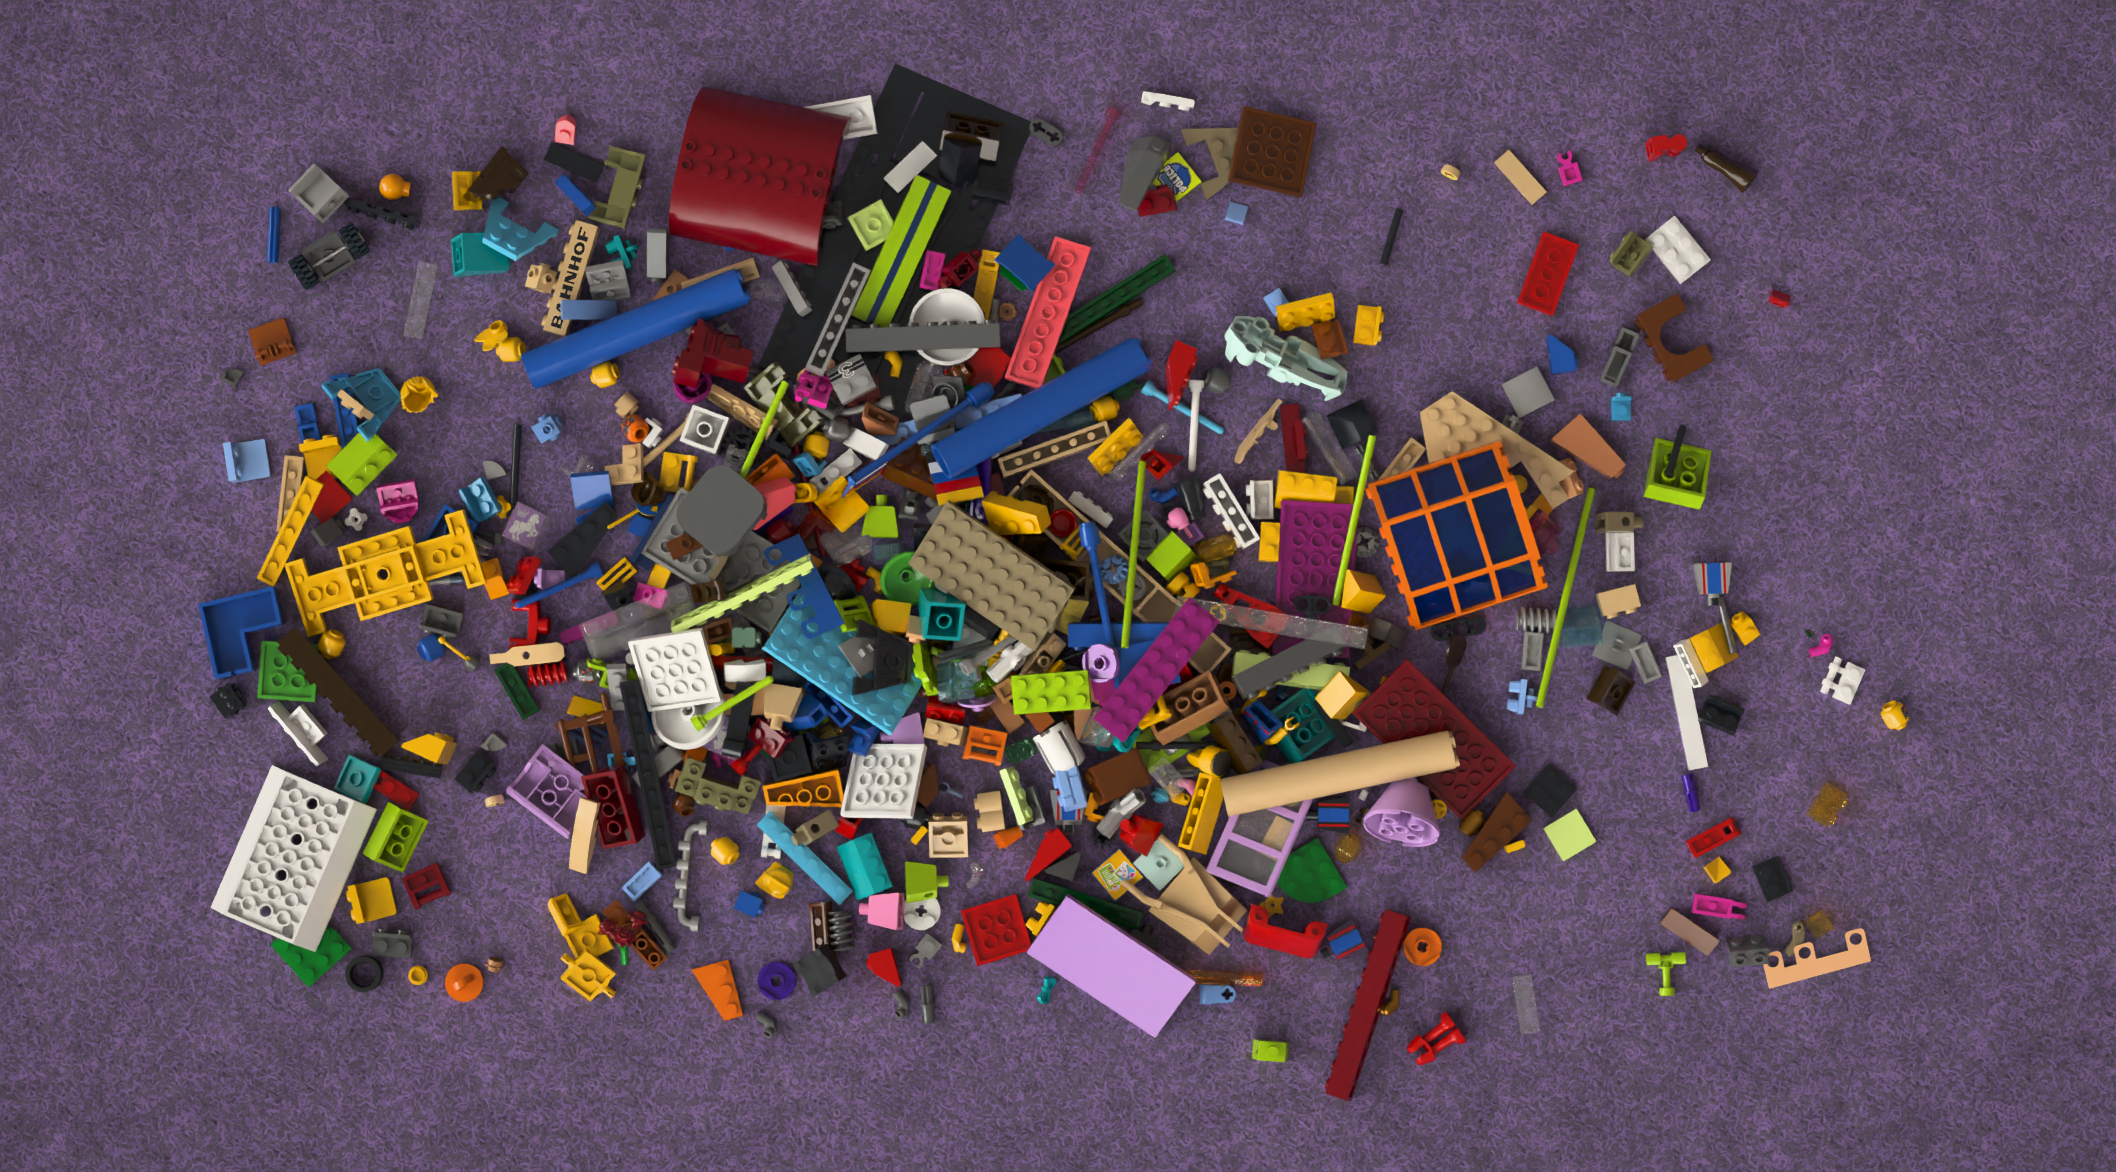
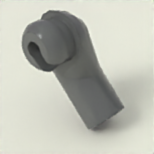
M899 989L892 996L898 1002L895 1016L898 1019H903L909 1013L910 1002Z
M759 1011L755 1019L764 1024V1036L770 1039L777 1032L775 1020Z

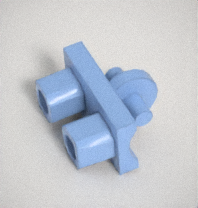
M1521 679L1520 681L1509 682L1508 692L1518 693V700L1507 699V710L1522 715L1524 714L1525 700H1527L1526 707L1532 708L1533 701H1537L1538 697L1533 696L1534 689L1528 688V695H1526L1528 680Z

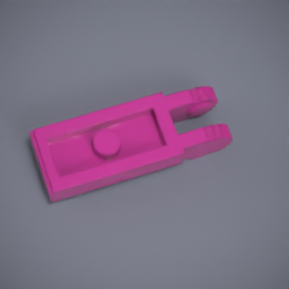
M1694 894L1691 913L1745 920V915L1732 913V906L1747 908V903Z

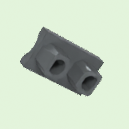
M910 488L903 489L899 518L918 521L922 494Z

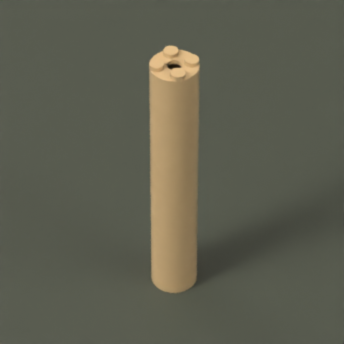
M1447 730L1222 778L1220 781L1228 817L1455 769L1457 766H1460L1456 750H1453V748H1456L1452 731L1448 732Z

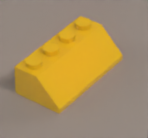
M435 732L434 735L427 734L405 742L401 747L435 763L448 765L457 743L453 742V737Z

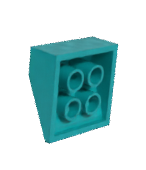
M1303 688L1270 711L1283 723V727L1285 726V721L1291 717H1295L1291 720L1293 726L1299 723L1297 728L1288 730V734L1276 743L1290 764L1302 761L1336 736L1313 703L1316 700V694L1313 689Z

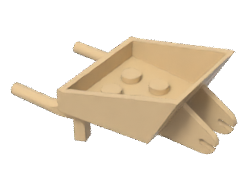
M1161 834L1158 840L1179 857L1185 868L1158 900L1143 894L1126 878L1120 884L1142 903L1151 906L1148 910L1151 914L1206 954L1210 955L1220 942L1228 948L1230 944L1223 938L1233 927L1240 932L1244 930L1237 922L1247 909L1212 874L1208 873L1198 860L1193 857L1190 861L1184 851L1165 835Z

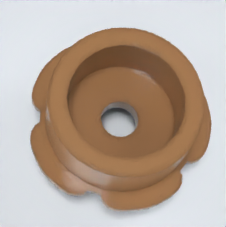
M1002 303L999 306L998 314L1000 318H1003L1004 321H1010L1012 318H1015L1017 311L1014 304Z
M488 957V961L485 962V965L488 967L487 969L491 972H499V970L504 968L503 960L497 957Z

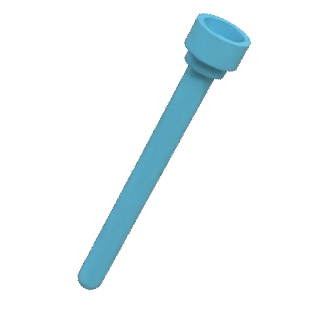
M1148 379L1141 393L1151 397L1153 395L1168 404L1167 394L1158 390L1157 386L1154 385L1155 383ZM1180 402L1178 406H1173L1191 417V408ZM1199 414V423L1218 434L1224 432L1223 427Z

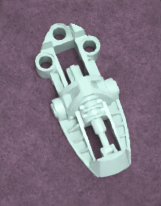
M1235 316L1224 336L1227 341L1225 355L1230 363L1235 355L1239 363L1245 366L1251 365L1256 360L1269 367L1266 375L1280 383L1288 381V383L1293 382L1297 386L1300 383H1304L1321 389L1326 396L1324 401L1344 393L1347 371L1332 358L1321 360L1316 347L1296 336H1288L1283 340L1274 335L1275 330L1269 328V322L1262 317ZM1307 368L1333 375L1335 378L1333 380H1326L1310 372Z

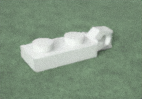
M1143 91L1141 103L1149 106L1155 102H1160L1159 106L1166 108L1176 105L1179 110L1189 111L1190 108L1194 109L1195 104L1193 99Z

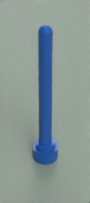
M595 562L587 568V571L521 599L515 603V606L520 609L590 577L596 579L602 577L601 568L598 562Z

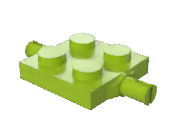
M928 643L914 644L912 658L916 666L914 667L915 676L922 680V685L928 696L939 694L937 671L930 657Z

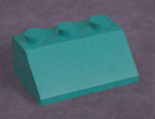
M873 833L837 846L857 901L893 887Z

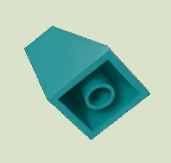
M461 233L451 239L454 277L505 273L511 266V259L482 243L484 233Z
M920 588L918 610L922 638L961 641L965 602L952 594H945L939 589Z

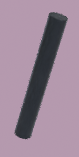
M1396 208L1380 261L1381 264H1388L1403 213L1401 209Z
M1683 425L1679 426L1665 475L1669 477L1673 475L1687 429Z

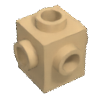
M540 263L539 266L531 265L525 287L551 294L557 272L551 270V266Z

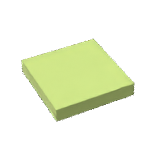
M881 199L848 217L865 251L884 242L894 222Z
M1577 809L1543 828L1562 861L1567 860L1596 842Z

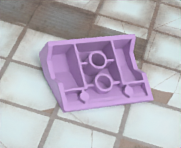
M543 744L529 760L516 780L507 788L508 795L567 840L573 833L580 798H587L581 780L583 774Z

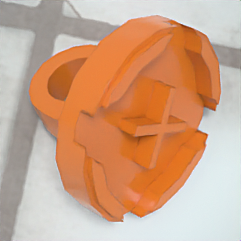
M468 963L452 967L445 978V988L448 994L460 1002H468L475 999L483 989L484 978L481 971L476 966Z

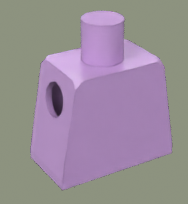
M920 713L901 718L891 735L880 732L882 744L893 742V744H925Z

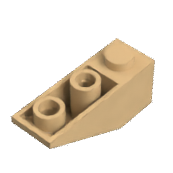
M1048 631L1040 646L1026 658L1019 675L1045 673L1067 644L1055 633Z

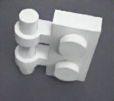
M1835 656L1833 663H1830L1828 667L1830 670L1826 679H1823L1821 683L1823 686L1820 692L1827 695L1831 688L1835 690L1832 695L1833 698L1850 705L1865 669L1850 662H1847L1845 668L1840 667L1842 659ZM1836 673L1841 674L1838 684L1833 682Z

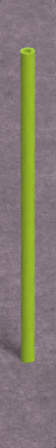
M1139 461L1121 648H1129L1146 471L1145 461Z

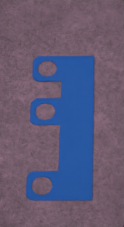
M799 534L764 550V555L772 566L789 560L791 563L809 554ZM773 549L781 551L782 556L777 561L769 557V553ZM815 564L810 573L801 576V574L797 575L802 588L787 595V600L792 610L797 611L812 605L816 616L801 623V628L808 639L817 637L844 624ZM795 594H801L804 597L802 605L796 606L792 603V597ZM810 622H815L818 625V631L814 634L806 631V625Z

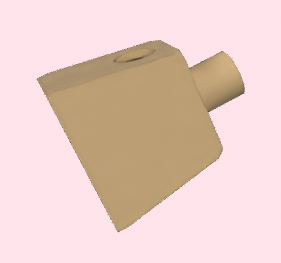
M772 683L765 687L764 715L765 718L771 719V729L781 730L783 721L793 722L803 698L801 688Z

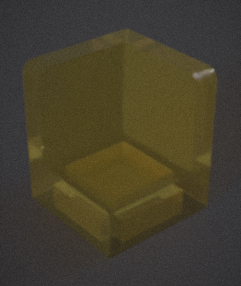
M1818 910L1803 920L1816 939L1835 929L1823 910Z

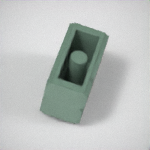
M733 628L732 645L734 648H757L758 644H762V633L758 632L756 628Z

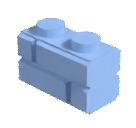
M1078 766L1068 771H1055V777L1052 780L1054 788L1059 789L1060 795L1057 796L1059 807H1063L1064 812L1086 807L1087 800Z

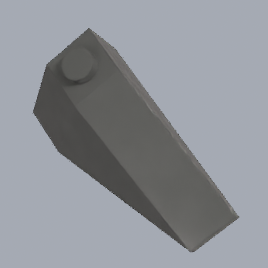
M1157 136L1136 138L1127 152L1119 205L1137 212L1170 156V142Z

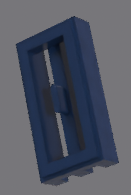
M590 725L589 728L603 735L600 738L591 733L592 738L599 741L598 745L593 743L594 748L600 750L609 733L594 725ZM580 727V728H576V730L582 732V728H581V727ZM567 730L569 735L585 743L583 737L571 730Z

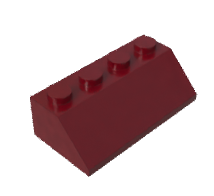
M624 764L608 766L581 776L587 798L600 802L596 819L599 820L597 832L602 849L634 844L646 836Z

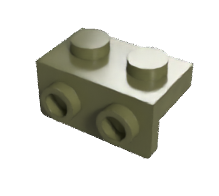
M1631 230L1623 237L1620 246L1612 252L1609 261L1614 268L1632 278L1654 247Z

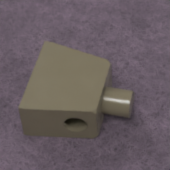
M1603 512L1595 515L1596 534L1633 532L1634 528H1642L1643 525L1642 517H1634L1633 512Z
M829 809L796 829L797 833L791 836L792 842L796 846L801 843L807 846L839 827V824Z

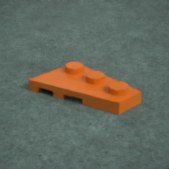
M729 960L691 970L724 1021L743 1016Z

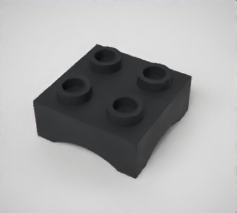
M827 943L793 964L794 968L805 979L812 997L847 976Z

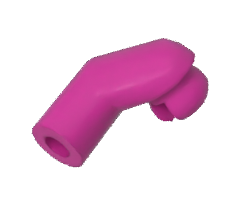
M1824 634L1818 646L1809 648L1810 657L1829 652L1833 644V638L1830 634Z

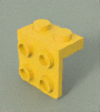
M332 434L322 436V440L315 441V438L303 440L304 443L299 444L300 452L304 453L308 476L316 480L327 470L334 479L338 478L326 465L342 450L340 438L334 437Z
M842 475L820 493L814 503L840 532H845L867 513L870 507L856 491L846 498L842 497L849 484Z
M385 877L347 886L346 896L348 902L352 903L351 917L353 921L356 920V924L392 916L397 913L389 878Z

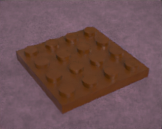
M1243 106L1228 182L1302 198L1317 123Z

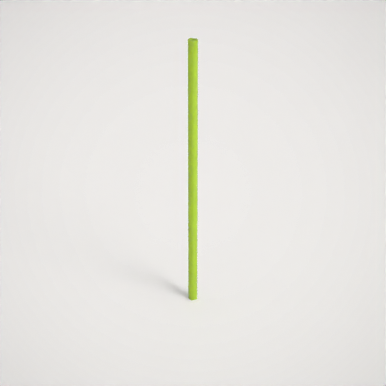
M1590 487L1587 489L1536 702V707L1539 708L1544 706L1595 489Z

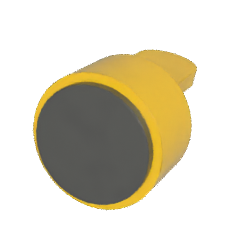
M1214 745L1207 746L1205 749H1198L1194 753L1190 752L1186 756L1192 766L1200 768L1202 772L1214 777L1225 775L1231 765V757L1228 751Z

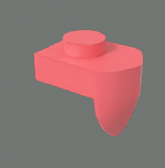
M567 114L560 117L556 123L555 142L574 145L576 120L572 115Z

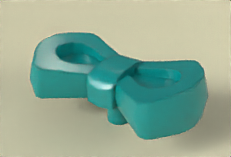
M1046 976L1043 979L1044 986H1041L1040 989L1042 991L1037 996V1000L1041 1004H1048L1050 1002L1051 990L1057 984V980L1053 976Z

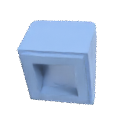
M1230 201L1225 220L1243 225L1248 206Z

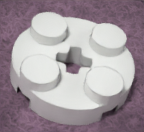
M936 898L913 903H906V900L904 901V920L911 928L926 930L933 927L939 920L941 908ZM920 905H923L924 909L927 910L923 917L919 916V913L916 912V908H920Z

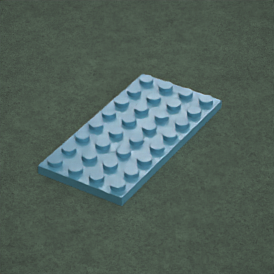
M797 594L792 603L796 606L802 605L804 597L801 594ZM812 605L797 611L792 610L791 606H789L762 649L873 725L891 735L922 685V680L917 678L914 673L915 663L912 662L911 682L852 695L853 678L859 676L838 646L855 636L856 630L843 633L840 626L817 637L808 639L801 628V623L816 616ZM810 622L806 625V631L814 634L818 631V625L815 622ZM873 670L861 678L872 679Z

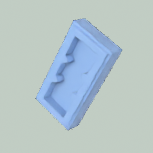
M649 861L622 889L635 902L663 874Z

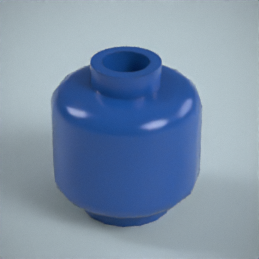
M430 634L419 640L416 648L422 660L426 659L428 662H432L445 654L444 648L446 645L439 643V637L436 634Z

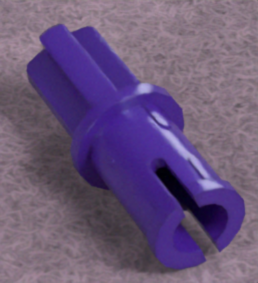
M1693 773L1682 775L1681 778L1685 791L1683 794L1686 795L1689 811L1697 812L1700 810L1697 796L1699 791L1696 790Z

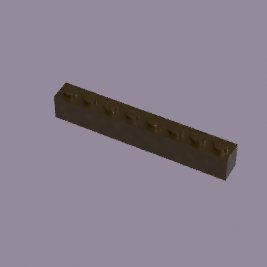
M296 627L292 628L277 642L280 645L278 650L284 656L288 654L293 659L290 663L298 671L302 669L306 673L303 677L311 685L313 683L319 688L317 692L323 699L328 697L332 702L330 704L332 709L336 713L341 712L345 716L343 721L350 728L354 726L358 730L356 735L363 742L367 740L371 744L369 749L376 756L379 754L384 756L399 742L394 734Z

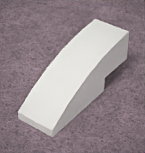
M854 427L851 428L848 438L843 442L844 445L873 460L884 455L889 447L888 444Z

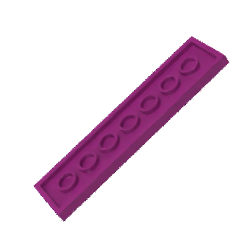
M1189 597L1093 719L1124 743L1220 621Z

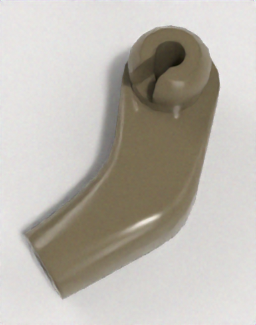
M1796 921L1792 925V940L1783 949L1788 957L1794 954L1795 946L1804 944L1805 925L1803 922Z

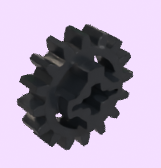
M744 426L742 431H739L737 427H735V433L728 431L730 437L724 436L727 442L726 444H721L722 447L726 448L722 454L728 455L725 460H732V466L738 463L739 468H742L745 460H738L736 457L740 455L747 458L751 445H753L757 434L752 435L753 429L747 432ZM747 435L749 437L746 439H739L738 436ZM733 441L734 449L730 452V443ZM737 441H739V443H742L743 445L747 444L745 446V449L748 454H746L742 450L738 452L739 444L737 443Z

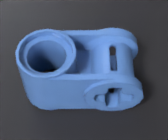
M1199 984L1200 1004L1230 1003L1236 997V990L1232 985ZM1226 989L1233 992L1229 999L1222 995V992H1225Z

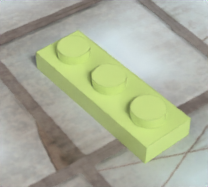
M1014 766L1000 770L1018 824L1022 825L1033 821V812L1026 801V793L1021 787L1019 773L1015 770Z

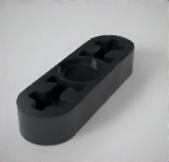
M1473 617L1440 623L1431 628L1430 634L1436 641L1452 639L1457 635L1453 632V626L1458 623L1464 628L1463 633L1460 635L1464 637L1477 635L1485 631L1486 622L1481 617ZM1475 620H1478V623H1482V627L1479 628L1480 631L1472 628L1469 629L1471 633H1467L1466 621L1469 622L1468 625L1475 624ZM1446 625H1450L1451 637H1448V633L1442 634V638L1434 634V631H1437V627L1445 630L1447 629Z

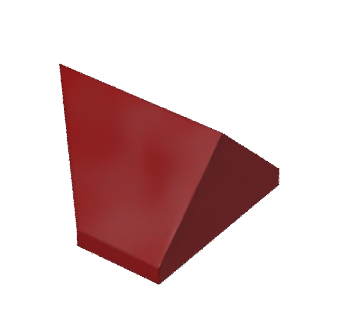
M1151 448L1138 461H1145L1146 469L1159 482L1185 457L1159 452Z

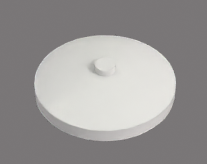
M939 289L928 293L918 301L912 310L909 323H919V326H927V322H938V325H946L948 321H957L958 325H963L965 321H977V324H984L985 318L980 306L968 294L955 289ZM979 348L917 351L932 363L950 366L967 361Z
M720 689L722 694L720 702L652 711V723L658 736L670 746L684 750L698 748L711 741L720 731L726 717V711L709 720L705 728L699 732L692 725L690 718L695 715H704L726 702L722 690Z

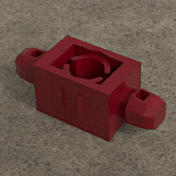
M973 249L969 253L960 252L941 269L945 276L938 280L940 288L946 289L951 285L960 286L979 269L976 262L982 257L980 250ZM961 264H964V265H962V270H961V272L958 273V268H959V266H960Z

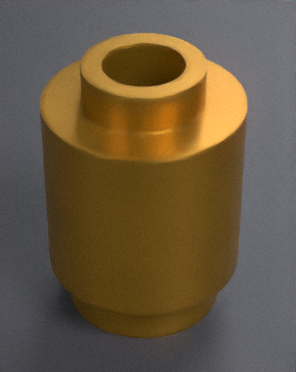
M1477 808L1475 811L1471 809L1459 822L1458 828L1470 838L1486 822L1483 819L1485 815Z

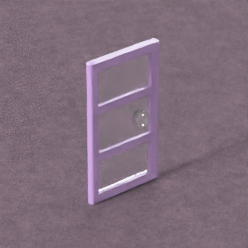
M1265 760L1260 765L1251 769L1250 772L1274 768L1279 765ZM1313 799L1230 816L1206 871L1266 897H1271Z

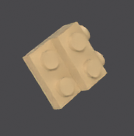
M960 812L952 813V816H944L943 813H934L932 816H929V858L968 857L967 816H963V813Z

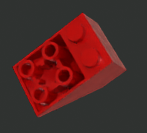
M1176 340L1165 367L1169 410H1172L1174 405L1178 406L1198 359L1196 348Z

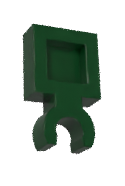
M1135 379L1111 391V393L1120 404L1135 395L1132 390L1141 389L1144 383L1136 385L1134 383Z

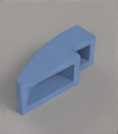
M561 300V320H607L617 316V301Z

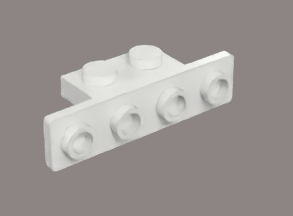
M280 701L268 707L272 716L278 720L312 763L319 766L328 760L316 745L328 733L304 704L300 705L292 714L287 711Z

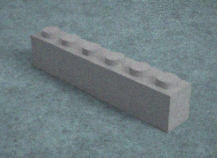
M853 262L805 370L821 377L824 376L871 270Z

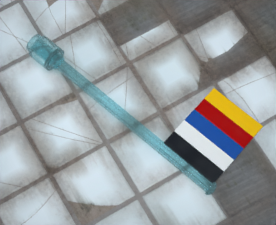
M1086 410L1075 411L1067 415L1065 419L1058 420L1036 433L1060 428H1069L1071 432L1094 425L1092 412ZM932 445L921 446V453L927 459L939 507L945 506L949 500L955 504L984 498L976 465L952 479H948L933 455Z

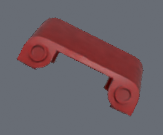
M1250 903L1243 930V937L1246 942L1304 958H1313L1317 954L1326 932V923L1319 921L1310 922L1303 929L1302 933L1268 925V911L1264 907Z

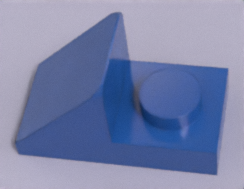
M864 718L851 724L852 729L856 733L848 746V750L851 753L866 757L880 729Z

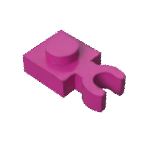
M1570 150L1567 151L1568 159H1562L1560 153L1557 155L1558 162L1563 165L1558 168L1563 187L1582 181L1577 162L1571 163L1572 153Z

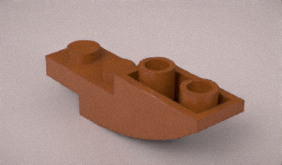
M617 899L602 911L607 919L610 918L611 921H618L616 929L620 926L623 928L624 926L631 927L632 921L627 916L630 912ZM640 925L638 930H635L634 936H636V940L632 942L631 947L654 971L668 957Z

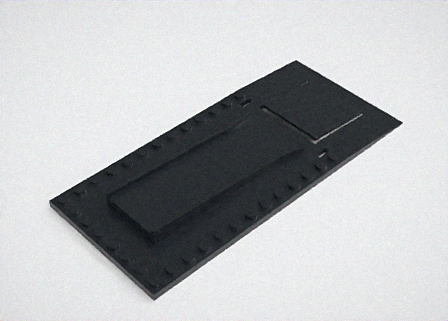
M895 64L874 108L878 134L861 137L832 201H841L843 203V225H837L831 229L823 228L819 243L822 247L819 265L804 264L797 281L801 286L800 289L806 294V300H809L811 303L812 311L802 317L797 313L790 299H788L758 366L766 369L777 361L789 375L787 379L797 382V375L806 368L853 262L872 271L884 242L865 251L848 217L881 199L893 221L895 220L914 178L899 193L883 178L897 166L890 161L921 92L924 95L894 160L901 162L923 141L937 156L921 172L960 189L963 188L965 182L954 184L938 173L942 152L939 149L947 112L1004 123L996 161H986L979 158L976 177L979 179L1008 184L1030 135L1029 126L1031 121ZM875 153L879 154L880 157L876 166H870ZM923 177L950 190L951 193L890 324L900 323V327H908L907 323H909L915 305L921 298L932 292V290L919 288L926 250L946 254L944 267L960 252L969 253L973 249L979 248L998 204L979 200L974 211L969 209L973 201L972 192L975 180L968 181L962 194ZM961 264V265L959 266V268H958V273L961 272V270H962V265H964V264ZM962 284L960 286L951 285L946 289L960 291ZM851 316L845 329H850V325H861L862 328H869L870 324ZM845 330L831 358L837 366L860 354L877 386V389L846 405L854 407L863 405L866 402H877L884 398V396L892 394L895 409L890 411L885 409L884 411L898 417L899 423L905 414L928 360L920 355L917 350L897 351L903 364L899 378L890 376L892 364L889 360L885 359V352L847 353Z

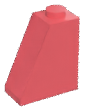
M787 477L754 486L767 499L766 513L768 515L765 520L761 518L753 529H759L795 502L796 486Z

